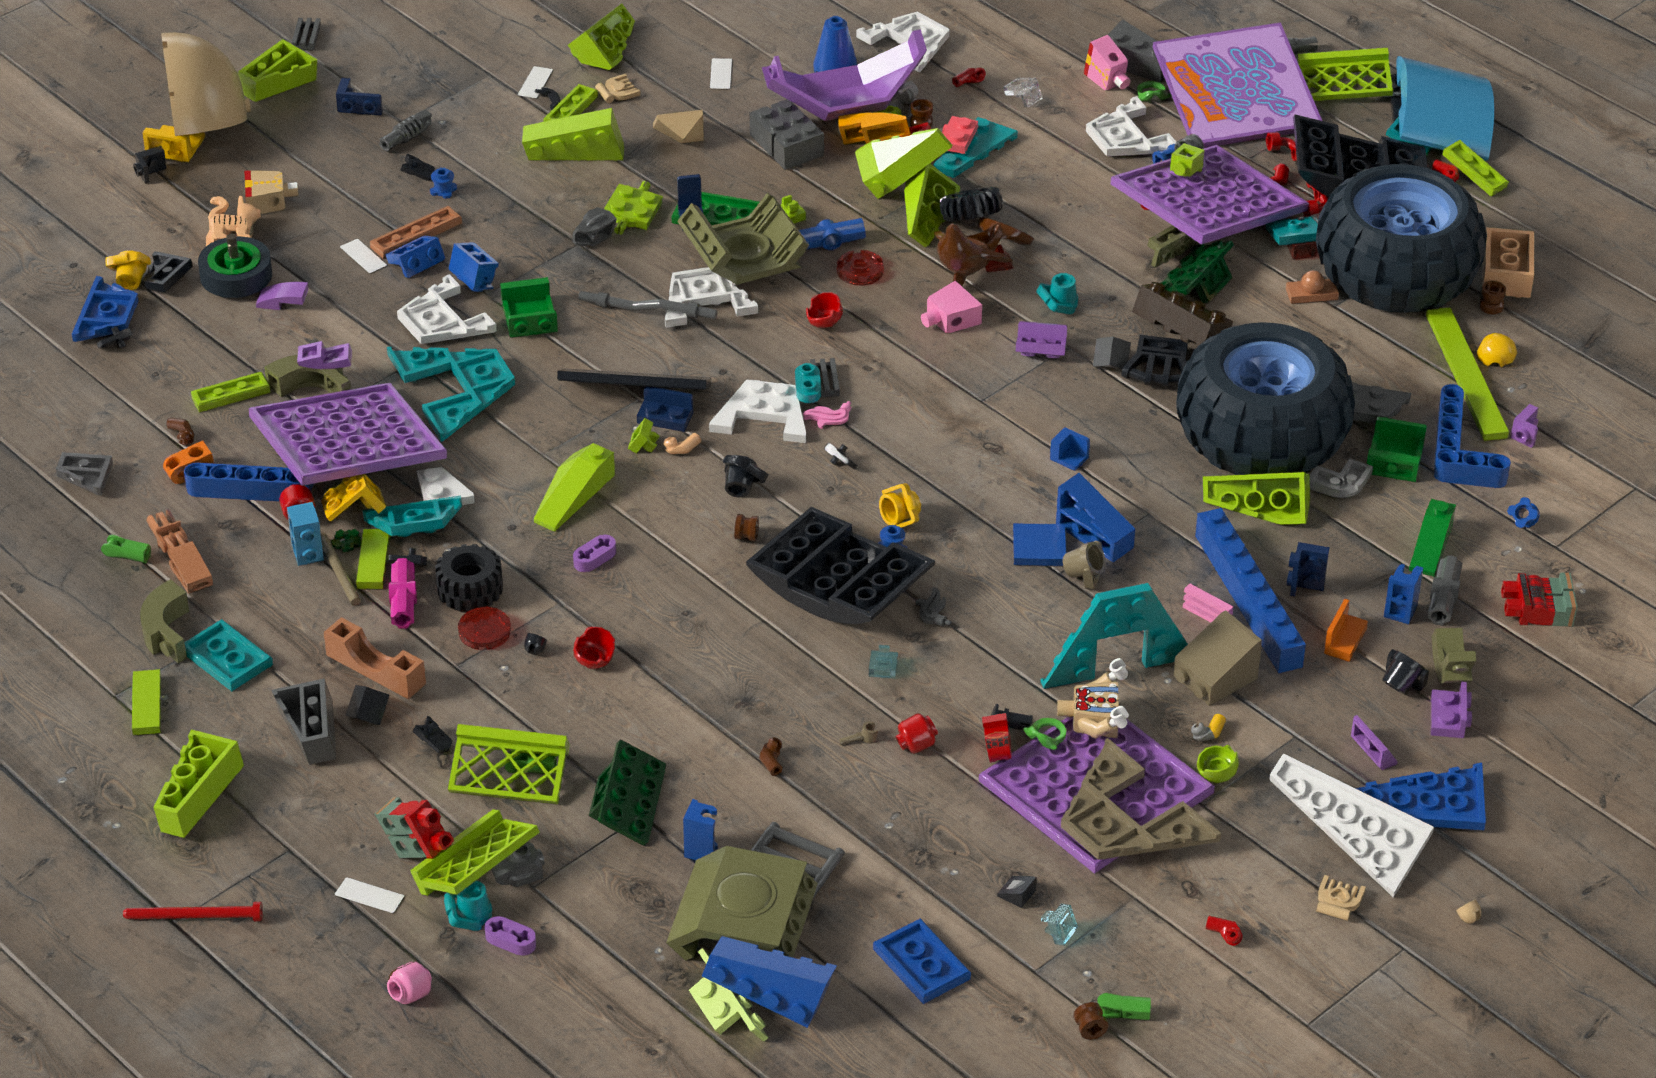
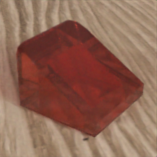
M1316 242L1287 245L1293 260L1316 257Z
M999 244L995 252L1009 256L1005 248ZM992 260L985 266L987 272L1014 268L1012 262L1003 263Z

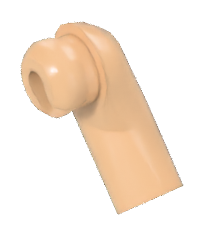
M692 433L682 442H677L675 437H668L664 440L665 450L669 454H687L701 443V438L696 433Z

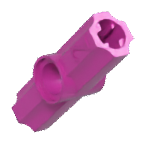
M399 558L395 563L391 564V582H389L391 623L399 629H406L414 623V605L417 604L416 581H414L415 567L414 563L408 561L407 558Z

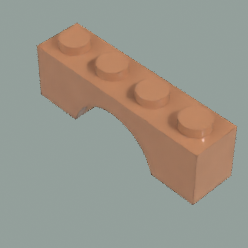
M342 617L324 631L326 655L395 693L410 699L426 685L424 661L404 650L395 657L384 655L369 642L361 627Z

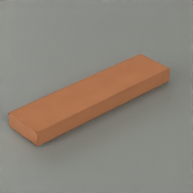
M446 206L371 240L370 248L381 258L385 259L386 254L422 236L434 237L462 224V217L451 207Z

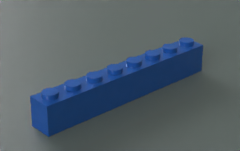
M1218 508L1197 513L1195 537L1252 631L1262 639L1261 646L1277 672L1282 673L1303 668L1305 642L1223 509Z

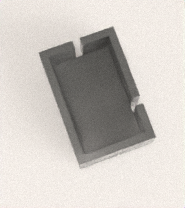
M788 99L772 104L771 108L766 106L749 112L751 137L771 157L774 156V160L784 170L824 156V133Z

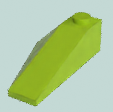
M932 164L927 165L908 179L904 189L908 235L924 247L930 244L935 237L934 233L939 231V226L945 221L940 212V200L944 196L960 191L958 184Z
M592 443L573 453L558 467L534 517V523L554 532L615 476L614 452Z
M1305 472L1203 476V502L1280 525L1307 524L1310 505V475Z

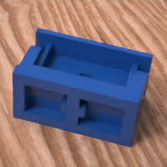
M474 242L454 243L449 270L472 291L482 292L483 290L493 289L494 287L491 283L499 263Z

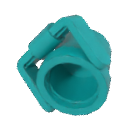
M1068 273L1054 275L1051 285L1040 283L1036 290L1037 294L1053 312L1073 314L1078 307L1079 297L1076 280Z
M476 880L457 895L447 892L444 895L446 915L450 925L453 927L479 931L486 921L492 917V905L488 898L486 887L480 881Z

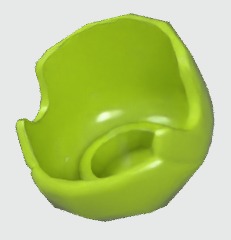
M1230 745L1207 747L1198 755L1197 769L1200 775L1209 782L1216 784L1226 782L1237 773L1239 767L1237 751L1234 752Z

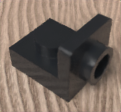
M162 146L135 153L136 163L133 164L136 176H140L145 184L150 182L149 174L167 169L165 152Z

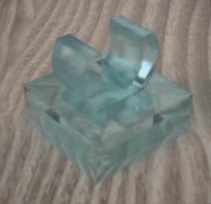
M879 645V651L871 650L869 677L895 679L898 652H890V645Z
M1060 904L1055 912L1048 910L1041 917V921L1048 923L1045 933L1052 935L1054 943L1065 946L1078 928L1072 907L1068 904Z

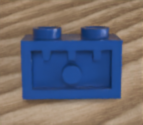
M422 236L386 254V258L389 264L399 265L404 276L409 278L445 260V255L438 237Z

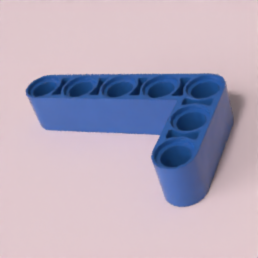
M1455 384L1443 386L1438 409L1434 477L1446 483L1490 488L1506 486L1511 464L1508 457L1501 454L1460 450L1464 391Z
M192 463L184 469L187 493L193 497L280 502L279 497L285 488L294 484L301 485L287 467ZM313 484L304 485L312 492Z

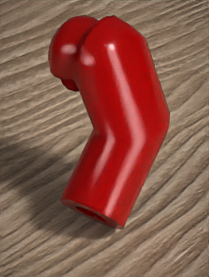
M981 67L976 69L968 68L953 77L952 83L955 87H960L965 83H980L984 80L986 71Z
M1437 159L1433 162L1432 170L1457 182L1459 172L1456 166Z
M1280 163L1274 167L1275 175L1270 177V179L1282 186L1288 182L1290 170L1286 164Z
M1208 916L1207 930L1219 932L1225 942L1232 946L1238 945L1242 941L1243 934L1235 921Z

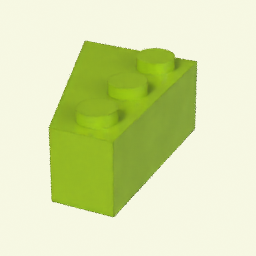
M280 40L238 71L244 96L257 102L316 80L317 59L286 40Z

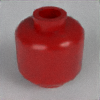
M290 485L282 491L279 497L283 515L287 520V507L313 502L315 508L312 492L304 485Z
M917 713L899 723V734L895 737L902 750L908 748L912 754H917L935 743V736L938 735V732L928 715L924 717L922 714Z

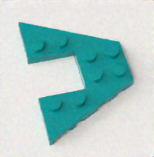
M387 347V355L404 383L452 370L465 392L422 405L423 414L441 442L515 386V377L497 349L478 350L475 348H465V352H449L448 348L431 347L422 349L420 347H413L412 351H394L392 347Z
M1149 583L1100 592L1095 595L1091 601V606L1080 618L1082 623L1077 631L1069 635L1062 646V652L1054 658L1053 662L1055 665L1048 676L1041 678L1040 682L1043 689L1095 679L1097 641L1100 639L1144 630L1142 663L1145 668L1175 662V656L1188 643Z

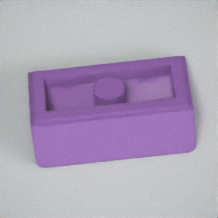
M1358 715L1354 716L1351 737L1381 770L1396 765L1398 761Z

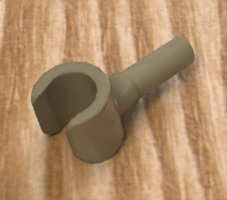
M871 721L865 722L861 732L839 738L840 745L857 740L870 744L873 743L878 734V730H874L875 723Z

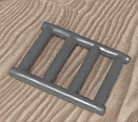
M772 822L751 849V851L796 859L767 847L772 839L775 838L827 859L822 868L809 863L806 865L805 872L818 883L814 897L845 854L841 848L833 850L783 830L776 822Z

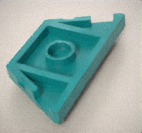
M461 495L387 506L379 514L375 509L362 510L363 518L368 524L391 536L407 537L412 533L422 531L424 533H433L438 529L444 528L462 507Z

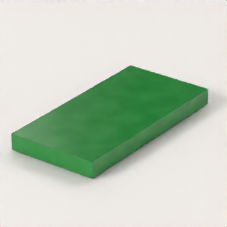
M701 192L703 213L711 226L745 218L760 203V201ZM678 204L671 216L672 223L679 224L677 222L679 219Z

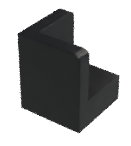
M355 685L346 716L374 725H380L390 695L366 686Z

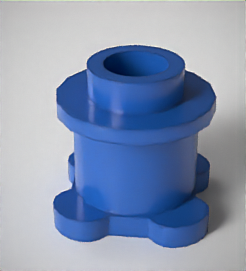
M447 168L435 170L431 174L434 187L430 189V194L432 196H442L445 199L450 198L452 192L457 190V184L452 183L454 173Z
M1527 497L1521 498L1519 503L1509 506L1507 510L1508 514L1513 516L1515 525L1519 528L1534 526L1540 517L1538 507L1531 503V500ZM1529 511V515L1523 518L1524 512Z
M889 525L880 531V539L882 541L878 542V544L888 547L894 542L908 548L906 545H903L905 531L901 527Z

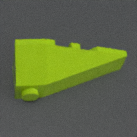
M621 3L567 46L580 63L610 70L622 61L623 55L621 54L626 49V40L631 35L635 20Z
M938 128L914 132L911 136L900 137L898 135L884 141L880 139L872 140L857 149L855 154L863 183L879 199L906 182L952 148L953 145Z

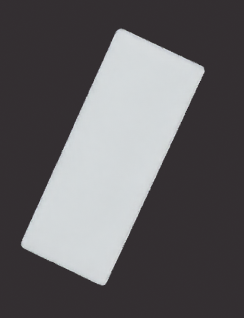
M712 59L711 89H730L732 59Z
M534 66L518 95L537 98L539 94L534 92L535 89H541L545 85L553 69Z
M359 239L340 246L368 273L387 266Z
M347 877L335 893L336 896L390 913H394L404 898L402 894Z

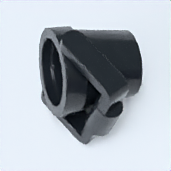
M727 455L723 459L725 464V491L733 497L747 496L753 483H765L769 476L768 473L757 466L753 459L747 456Z
M1392 649L1387 657L1386 672L1382 681L1405 695L1410 687L1421 691L1427 685L1429 670L1409 656Z

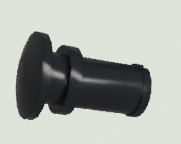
M995 704L991 715L1006 713L1009 728L1024 731L1023 728L1031 726L1033 715L1009 712L1007 708L1004 711L998 710L999 704Z

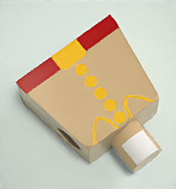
M244 171L246 203L260 209L261 214L284 210L285 197L298 196L297 182L283 183V175L280 171Z

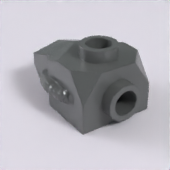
M599 207L589 210L584 215L581 223L573 231V243L579 246H596L612 237L617 218L610 211Z
M526 842L493 867L491 871L496 883L519 887L543 879L542 865L545 864L541 850L535 849L533 843Z

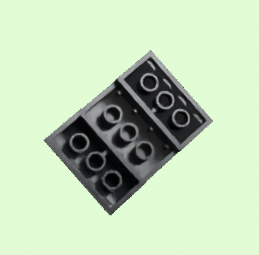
M1294 114L1293 123L1298 174L1314 189L1327 197H1330L1331 193L1346 179L1355 177L1358 172L1392 164L1428 168L1424 146L1381 136L1379 143L1340 134L1336 124Z
M810 507L748 559L746 565L775 593L808 613L833 622L861 624L870 622L932 568L935 565V560L894 542L885 547L853 533L852 524L814 507Z

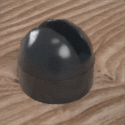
M527 633L524 648L527 653L534 649V655H538L545 649L547 640L542 636Z

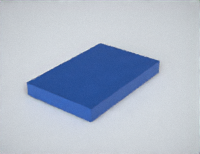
M921 918L873 942V950L922 1004L971 979V972Z

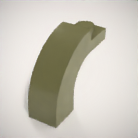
M298 355L287 356L264 366L266 380L270 388L280 397L303 387H318L329 393L346 391L351 388L349 379L343 375V368L314 369L302 367L297 363Z
M171 579L155 588L146 597L141 607L140 620L144 642L148 650L153 655L162 651L165 656H170L177 663H180L187 659L185 642L169 625L177 618L188 613L189 605L187 592Z
M1436 628L1431 640L1434 666L1439 682L1461 683L1463 681L1471 683L1472 668L1476 663V652L1465 651L1463 628Z

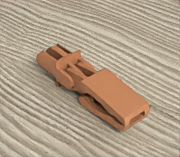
M169 509L166 510V516L162 511L156 513L157 522L152 515L148 516L146 521L157 538L158 548H161L164 553L167 552L171 559L169 560L170 568L189 594L212 586V575L193 541L189 542L185 531L181 527V521H176Z

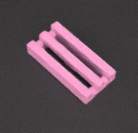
M1192 584L1184 588L1186 593L1183 598L1185 600L1183 603L1184 609L1209 622H1212L1225 610L1233 615L1232 605Z

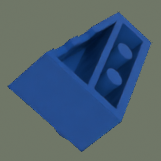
M1077 473L1058 486L1056 524H1065V532L1084 544L1091 541L1101 542L1105 558L1111 562H1115L1134 548L1135 528L1080 473Z

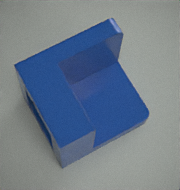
M1064 427L1051 440L1050 460L1076 471L1089 458L1090 439Z

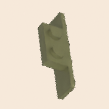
M1172 225L1149 238L1147 246L1155 251L1151 265L1156 268L1163 263H1167L1175 256L1181 255L1189 248L1198 245L1199 242Z

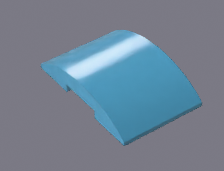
M1397 56V86H1401L1402 102L1399 110L1400 139L1441 150L1461 140L1483 160L1488 161L1494 126V95L1490 81L1481 76Z

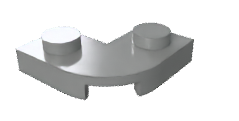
M1350 458L1340 473L1316 466L1310 474V489L1338 498L1354 496L1363 489L1372 475L1373 466Z

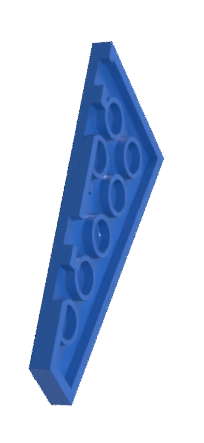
M1482 763L1473 764L1472 768L1460 770L1459 767L1449 768L1448 772L1440 774L1430 771L1390 778V782L1377 784L1376 781L1367 782L1365 787L1355 788L1433 827L1485 830L1486 817Z

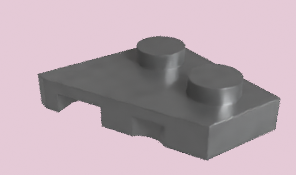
M62 452L56 467L57 477L96 495H102L113 465V459L111 455Z

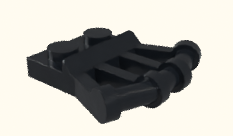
M1140 335L1136 354L1124 365L1121 375L1126 379L1131 377L1142 381L1144 385L1155 383L1162 384V387L1168 388V385L1178 384L1181 374L1170 375L1171 366H1178L1182 373L1187 363L1188 343L1180 339ZM1141 362L1147 363L1146 372L1140 371L1136 367ZM1154 364L1164 365L1163 375L1153 374Z

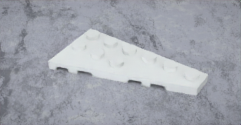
M1284 753L1270 774V781L1394 898L1431 837L1434 827Z

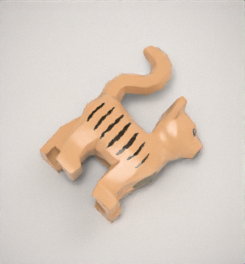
M220 196L211 198L210 203L217 205V207L212 209L208 216L209 232L206 236V246L216 240L227 238L228 234L252 237L253 224L261 217L260 209L255 208L252 204L244 203L243 197L239 196L238 216L227 215L224 213L229 207L228 202Z

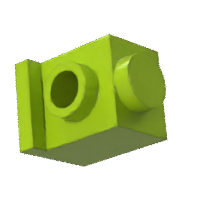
M1185 143L1172 153L1170 170L1176 175L1191 177L1197 171L1201 172L1205 150Z

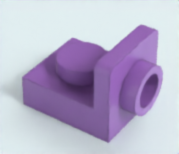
M1529 404L1514 418L1510 437L1530 448L1535 445L1538 431L1537 407Z

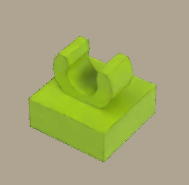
M791 195L782 198L780 206L794 224L806 220V211L797 201L792 200Z
M644 418L635 429L628 446L629 450L637 454L641 447L648 452H652L657 447L656 441L660 436L656 432L651 431L652 421Z

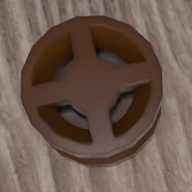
M737 514L734 538L737 540L748 538L750 541L756 542L759 531V516L747 518L743 514Z
M1096 1002L1080 1005L1073 1014L1075 1022L1079 1025V1032L1084 1039H1097L1108 1030L1109 1025L1106 1018L1103 1017V1010L1100 1004Z

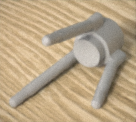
M913 81L905 82L893 100L898 98L901 103L910 104L911 107V103L916 100L918 95V87ZM910 107L907 114L908 122H910V117L912 115Z

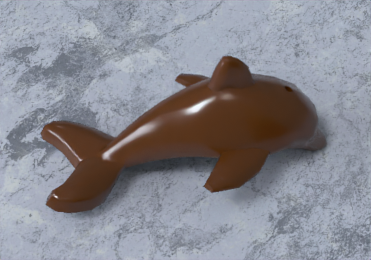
M980 217L979 227L983 232L965 236L954 223L946 228V233L942 231L934 233L939 240L937 252L942 265L954 274L953 282L956 281L961 286H963L967 276L975 274L987 266L991 260L1003 263L1013 261L1008 255L995 252L1001 239L1020 245H1031L1034 238L1014 227L985 217Z

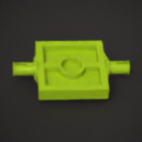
M643 181L638 189L618 184L604 208L617 218L616 223L618 224L614 228L616 234L622 235L626 227H637L647 230L662 204L663 196L649 192L651 184L648 181L647 183Z

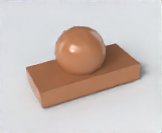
M1311 270L1306 272L1301 281L1286 282V291L1291 304L1338 300L1339 293L1337 287L1330 279H1325L1319 271Z

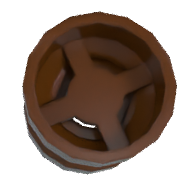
M927 99L914 100L910 107L912 113L910 117L911 127L926 122L932 127L933 117L931 114L933 113V103Z
M1498 281L1484 283L1479 304L1481 311L1492 315L1501 313L1504 308L1503 299L1506 296L1505 285Z

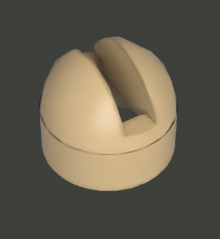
M1476 899L1456 910L1459 917L1468 924L1478 921L1482 914L1481 907Z

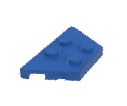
M96 276L73 329V342L113 334L111 329L114 327H118L119 331L127 329L139 301L138 293L124 289L116 283H113L112 286L106 284L103 277Z

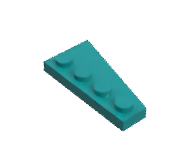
M977 117L975 120L978 121V129L966 153L946 151L936 160L933 166L946 176L955 178L974 166V161L983 160L988 157L989 152L993 149L999 150L1004 147L1006 141L1017 139L1018 131Z

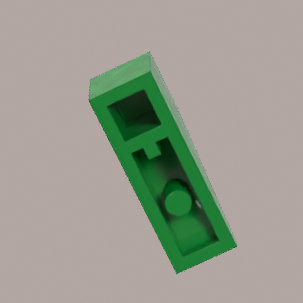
M1435 499L1430 500L1416 542L1409 571L1419 566L1423 567V574L1435 576L1453 528L1456 504Z

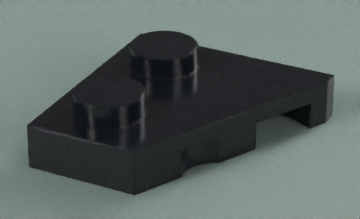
M155 251L152 254L153 263L148 266V273L144 278L146 289L159 292L169 290L171 286L193 267L191 258Z

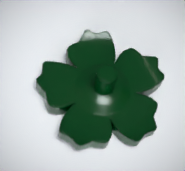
M340 529L336 531L331 544L337 550L342 549V552H350L354 550V547L361 546L362 539L359 536V531L356 529L345 532Z

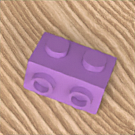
M1020 321L1018 324L1016 352H1021L1023 356H1035V353L1045 354V357L1059 358L1060 355L1065 356L1067 325Z

